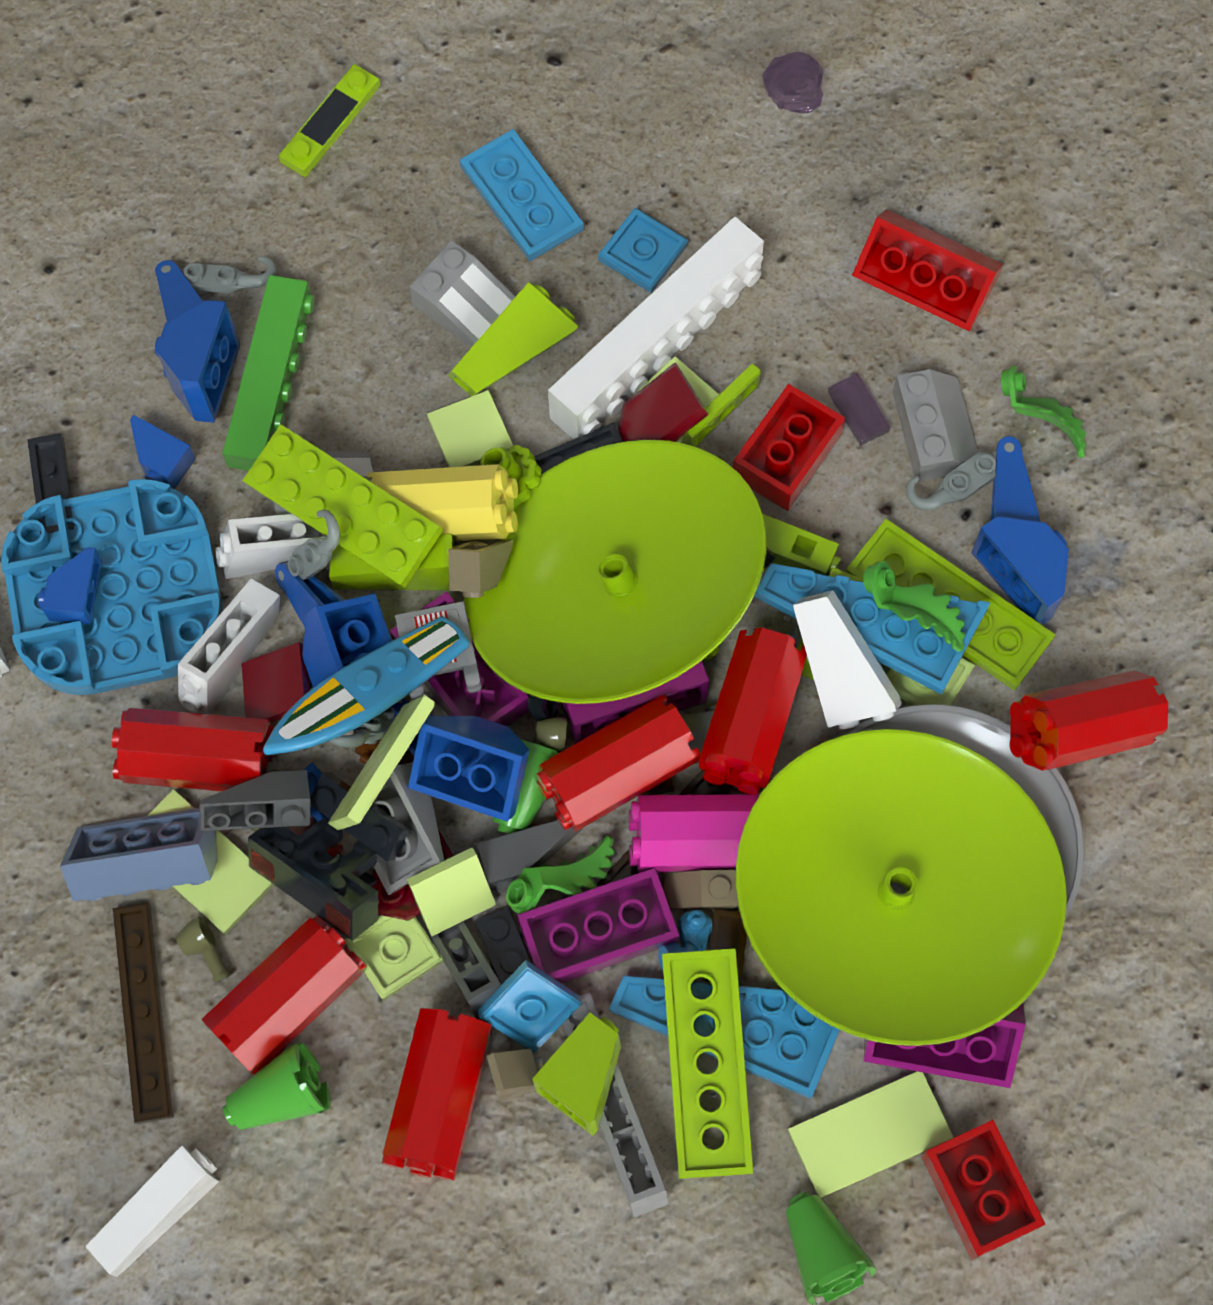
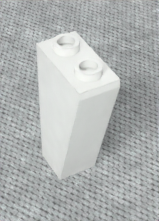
M293 514L231 519L227 522L225 532L220 533V547H216V562L218 567H223L225 579L274 570L277 564L288 562L292 552L307 540L315 537H327Z
M250 579L178 663V699L186 710L199 714H211L241 671V663L249 659L279 615V594Z
M831 590L800 598L793 604V608L827 726L839 725V729H848L859 725V720L873 717V721H882L893 717V712H896L901 705L900 696L835 592Z
M181 1146L85 1247L110 1275L118 1277L219 1182L212 1174L217 1168L197 1148L191 1152L184 1146Z

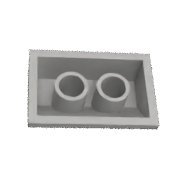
M931 369L897 375L892 393L914 476L919 477L918 482L945 477L952 470L978 453L958 378Z

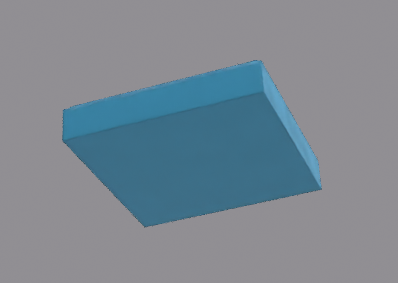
M634 208L598 254V261L652 293L687 248L688 240L637 208Z
M525 960L479 1008L478 1015L480 1019L491 1024L492 1027L526 1049H531L532 1053H535L577 1010L582 1001L579 995Z

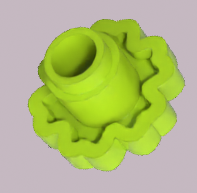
M514 445L508 451L504 447L491 448L481 458V465L499 464L508 471L509 478L517 480L518 496L514 499V508L519 506L521 502L528 500L531 496L530 489L537 487L540 483L541 468L536 463L535 457L530 450L522 448L520 445Z

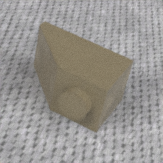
M474 540L448 549L449 590L463 592L464 597L476 598L484 596L485 591L497 587L512 550L513 540Z
M699 870L664 873V894L669 908H737L736 870Z
M531 1049L486 1055L500 1102L536 1092L532 1079L543 1067L541 1056L534 1058Z

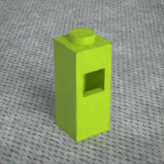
M763 514L766 529V549L775 557L771 563L812 570L814 574L825 576L830 575L833 567L838 569L841 557L836 556L838 543Z

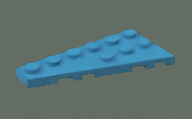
M771 563L754 595L755 598L797 619L793 604L800 598L833 590L878 662L941 695L990 605V602L978 601L975 603L959 600V597L949 595L951 600L947 608L958 607L960 614L956 619H962L965 623L961 629V632H965L963 639L964 649L962 652H957L952 648L951 644L945 642L944 635L943 637L936 635L932 626L929 629H925L920 626L915 618L910 621L901 620L892 611L878 608L873 594L866 591L864 582L849 580V577L836 575V577L814 574L812 570Z
M623 976L609 1012L668 1037L664 979ZM692 982L691 985L692 994L698 999L708 998L713 990L712 985H705V983ZM739 986L745 1071L808 1099H812L839 1029L809 1013L782 990ZM703 1014L695 1019L694 1029L699 1035L709 1036L715 1031L716 1024L711 1016ZM703 1052L705 1054L717 1058L716 1055L711 1052Z

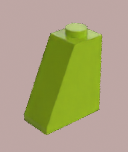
M590 1012L532 1080L535 1090L539 1095L594 1136L599 1128L620 1054L621 1043L618 1034L619 1030L615 1024L606 1017L598 1019Z

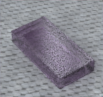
M858 373L828 388L830 397L841 415L845 417V422L860 446L890 431L888 422Z

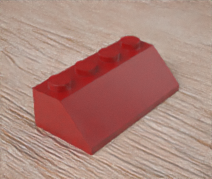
M886 209L876 217L852 276L970 331L986 303L1004 264Z

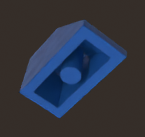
M133 415L130 423L139 463L145 473L144 478L169 484L175 490L196 459L190 445Z
M86 548L48 576L46 588H42L39 594V607L44 611L49 621L71 623L81 620L83 624L91 625L102 560L95 548Z

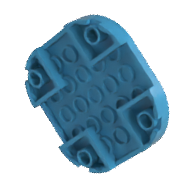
M146 479L128 481V487L64 500L61 495H56L40 501L22 514L23 519L13 532L9 531L5 539L1 556V567L7 585L14 634H12L13 643L24 664L39 681L63 693L90 695L164 680L178 675V663L223 612L210 534L201 512L187 495L184 496L172 489L171 485ZM71 506L73 518L66 517L65 507ZM45 516L46 527L58 525L59 531L47 533L42 523L38 520ZM68 523H73L74 529L69 530ZM86 548H95L102 560L91 625L83 624L81 620L71 623L49 621L44 611L39 607V594L42 588H46L48 576Z

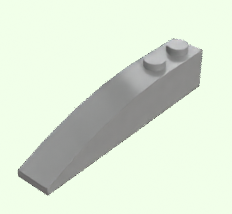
M590 992L580 995L582 1004L563 1023L567 1038L590 1012L600 1019ZM616 1064L599 1127L634 1218L669 1204L663 1181L618 1064Z

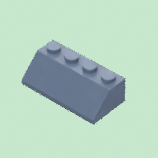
M200 808L77 827L60 867L73 902L80 900L96 901L106 896L119 894L129 896L138 891L151 889L166 890L172 886L183 884L199 885L211 880L218 861L216 830H200Z

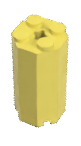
M499 464L370 472L366 477L370 482L444 529L441 534H452L454 541L507 538L509 533L517 531V515L513 512L514 499L518 496L517 480L509 478L508 471Z

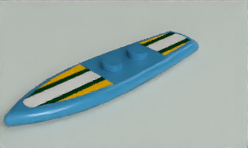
M439 617L345 666L316 685L284 714L263 747L264 754H280L310 748L336 739L358 728L407 696L465 651L470 645L466 634L451 620Z

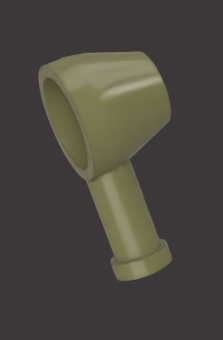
M553 717L537 721L534 743L559 751L558 753L564 751L567 727L566 718Z
M201 916L192 919L176 936L177 943L186 956L202 954L214 977V983H219L230 977L231 974L229 970H226L216 950V940L209 925Z

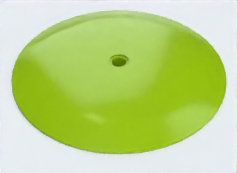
M664 440L626 441L602 446L569 458L539 476L540 483L537 487L530 489V498L525 502H521L519 506L513 509V512L517 515L518 526L516 532H511L507 538H504L513 540V547L498 586L485 591L482 597H465L464 599L466 615L470 620L468 622L470 635L476 649L488 666L510 685L530 695L562 703H601L631 697L659 687L698 664L714 651L741 620L755 595L764 569L766 557L764 517L754 493L742 476L728 463L707 451L687 444Z
M870 730L843 735L806 751L784 767L762 791L744 825L738 846L736 860L738 907L744 929L764 968L775 982L809 1013L839 1030L860 1038L893 1045L921 1046L950 1042L981 1032L1001 1021L1031 995L1049 969L1061 941L1067 901L1065 875L1055 839L1044 817L1024 790L1002 769L973 750L945 738L909 730ZM898 883L902 885L906 893H896L890 884Z

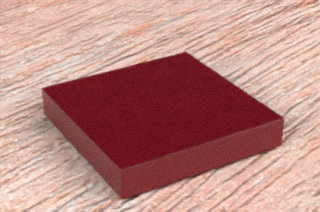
M297 642L241 663L246 718L269 719L271 723L279 721L301 697L310 691L309 674L302 657V643Z

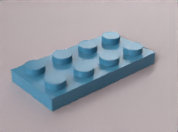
M514 129L459 160L461 169L529 262L584 230L582 220Z

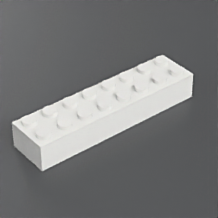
M732 218L548 389L550 419L573 440L600 429L601 422L609 414L611 416L617 414L623 407L624 400L632 393L638 392L655 371L659 372L671 360V356L677 350L683 351L690 345L694 338L693 335L701 328L703 330L707 329L714 322L716 314L723 307L729 308L737 300L739 292L744 287H751L758 281L761 276L764 240L738 218Z

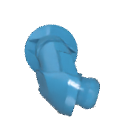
M692 910L683 914L679 919V937L683 947L676 942L659 947L658 959L662 972V954L704 951L706 949L707 939L712 931L713 924L712 920L703 911Z

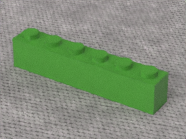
M273 275L268 277L222 453L227 467L249 471L279 425L284 426L285 413L282 412L285 402L289 403L292 397L293 385L290 383L292 373L298 372L300 364L299 345L300 343L304 344L307 337L308 326L305 324L307 314L313 313L315 296L310 292L308 281Z

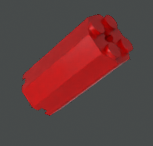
M755 628L753 635L747 636V630L739 632L700 754L698 766L705 771L703 778L707 782L716 785L726 783L737 786L740 791L750 795H757L760 788H766L769 784L807 659L805 647L802 646L801 651L794 647L796 640L790 635L765 628Z
M1135 670L1027 694L1020 701L1013 702L1010 706V751L1015 757H1021L1024 764L1045 771L1151 745L1157 740L1155 739L1156 736L1162 735L1168 730L1169 702L1164 694L1158 695L1154 686L1159 684L1154 676Z
M664 694L539 764V772L536 773L538 781L536 783L546 800L553 799L557 810L554 812L564 831L572 828L574 832L582 829L638 797V795L699 762L700 752L696 747L691 750L688 742L694 740L690 729L672 703L666 706L667 698Z
M128 708L127 711L122 712L121 727H114L112 733V748L117 749V758L113 764V779L122 780L123 783L225 791L269 773L266 770L268 762H272L273 754H264L263 747L272 733L273 727L270 725L269 719Z
M316 915L313 919L310 917L201 1020L247 1070L254 1075L278 1055L355 982L367 966L353 951H350L345 946L346 942Z
M420 1008L381 1164L398 1169H403L405 1165V1167L410 1168L409 1173L425 1178H431L433 1171L434 1177L455 1181L493 1029L491 1024L471 1016L459 1014V1017L448 1015L449 1011Z

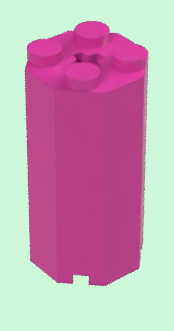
M638 795L637 800L631 802V809L628 811L629 831H635V837H632V844L629 845L630 866H637L638 872H644L653 868L656 869V872L736 870L738 846L743 828L752 807L760 795Z

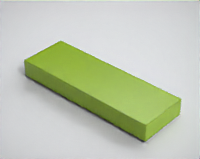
M752 363L705 408L709 415L683 435L682 443L694 447L701 443L759 387L761 370Z

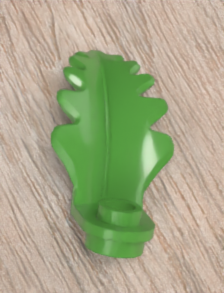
M1012 365L1009 369L1002 370V392L1004 396H1010L1011 406L1015 412L1040 418L1054 424L1071 439L1078 458H1084L1086 447L1084 437L1086 432L1080 427L1083 424L1082 421L1072 416L1074 410L1070 407L1060 406L1059 401L1054 398L1023 397L1022 392L1026 391L1024 371L1019 372L1017 365Z
M875 562L866 568L863 577L864 587L868 593L873 594L878 608L892 611L901 620L910 621L915 618L920 626L925 629H929L932 626L936 635L939 637L944 635L945 642L951 644L953 649L957 652L963 651L965 632H961V629L965 623L962 619H956L960 614L958 607L947 608L951 600L949 595H933L935 587L928 583L909 587L896 585L894 572L886 562Z
M606 836L603 840H599L596 847L591 846L586 855L580 853L573 862L563 860L559 866L542 864L536 868H524L518 879L514 880L507 889V904L513 911L521 914L535 908L545 889H555L574 896L582 893L579 887L587 889L596 888L597 884L592 877L606 878L607 873L602 868H610L612 866V861L608 856H613L615 850L612 848L614 838Z

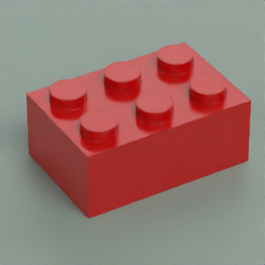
M788 383L733 460L732 468L742 476L752 490L789 511L841 437L845 417Z
M994 1120L937 1145L921 1155L971 1260L1046 1225Z

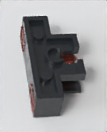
M323 818L300 836L287 827L260 828L248 837L249 867L353 941L378 921V891L372 887L377 883V879L366 872L377 863V853L360 841H357L351 852L345 856L341 855L343 846L338 843L343 840V829L337 830L328 824L330 820Z

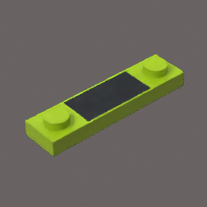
M353 64L278 155L280 163L306 178L381 86L380 79Z

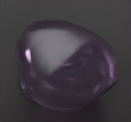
M798 51L775 57L762 73L764 88L779 109L795 113H810L821 105L823 97L821 84L824 72L818 61L810 55Z

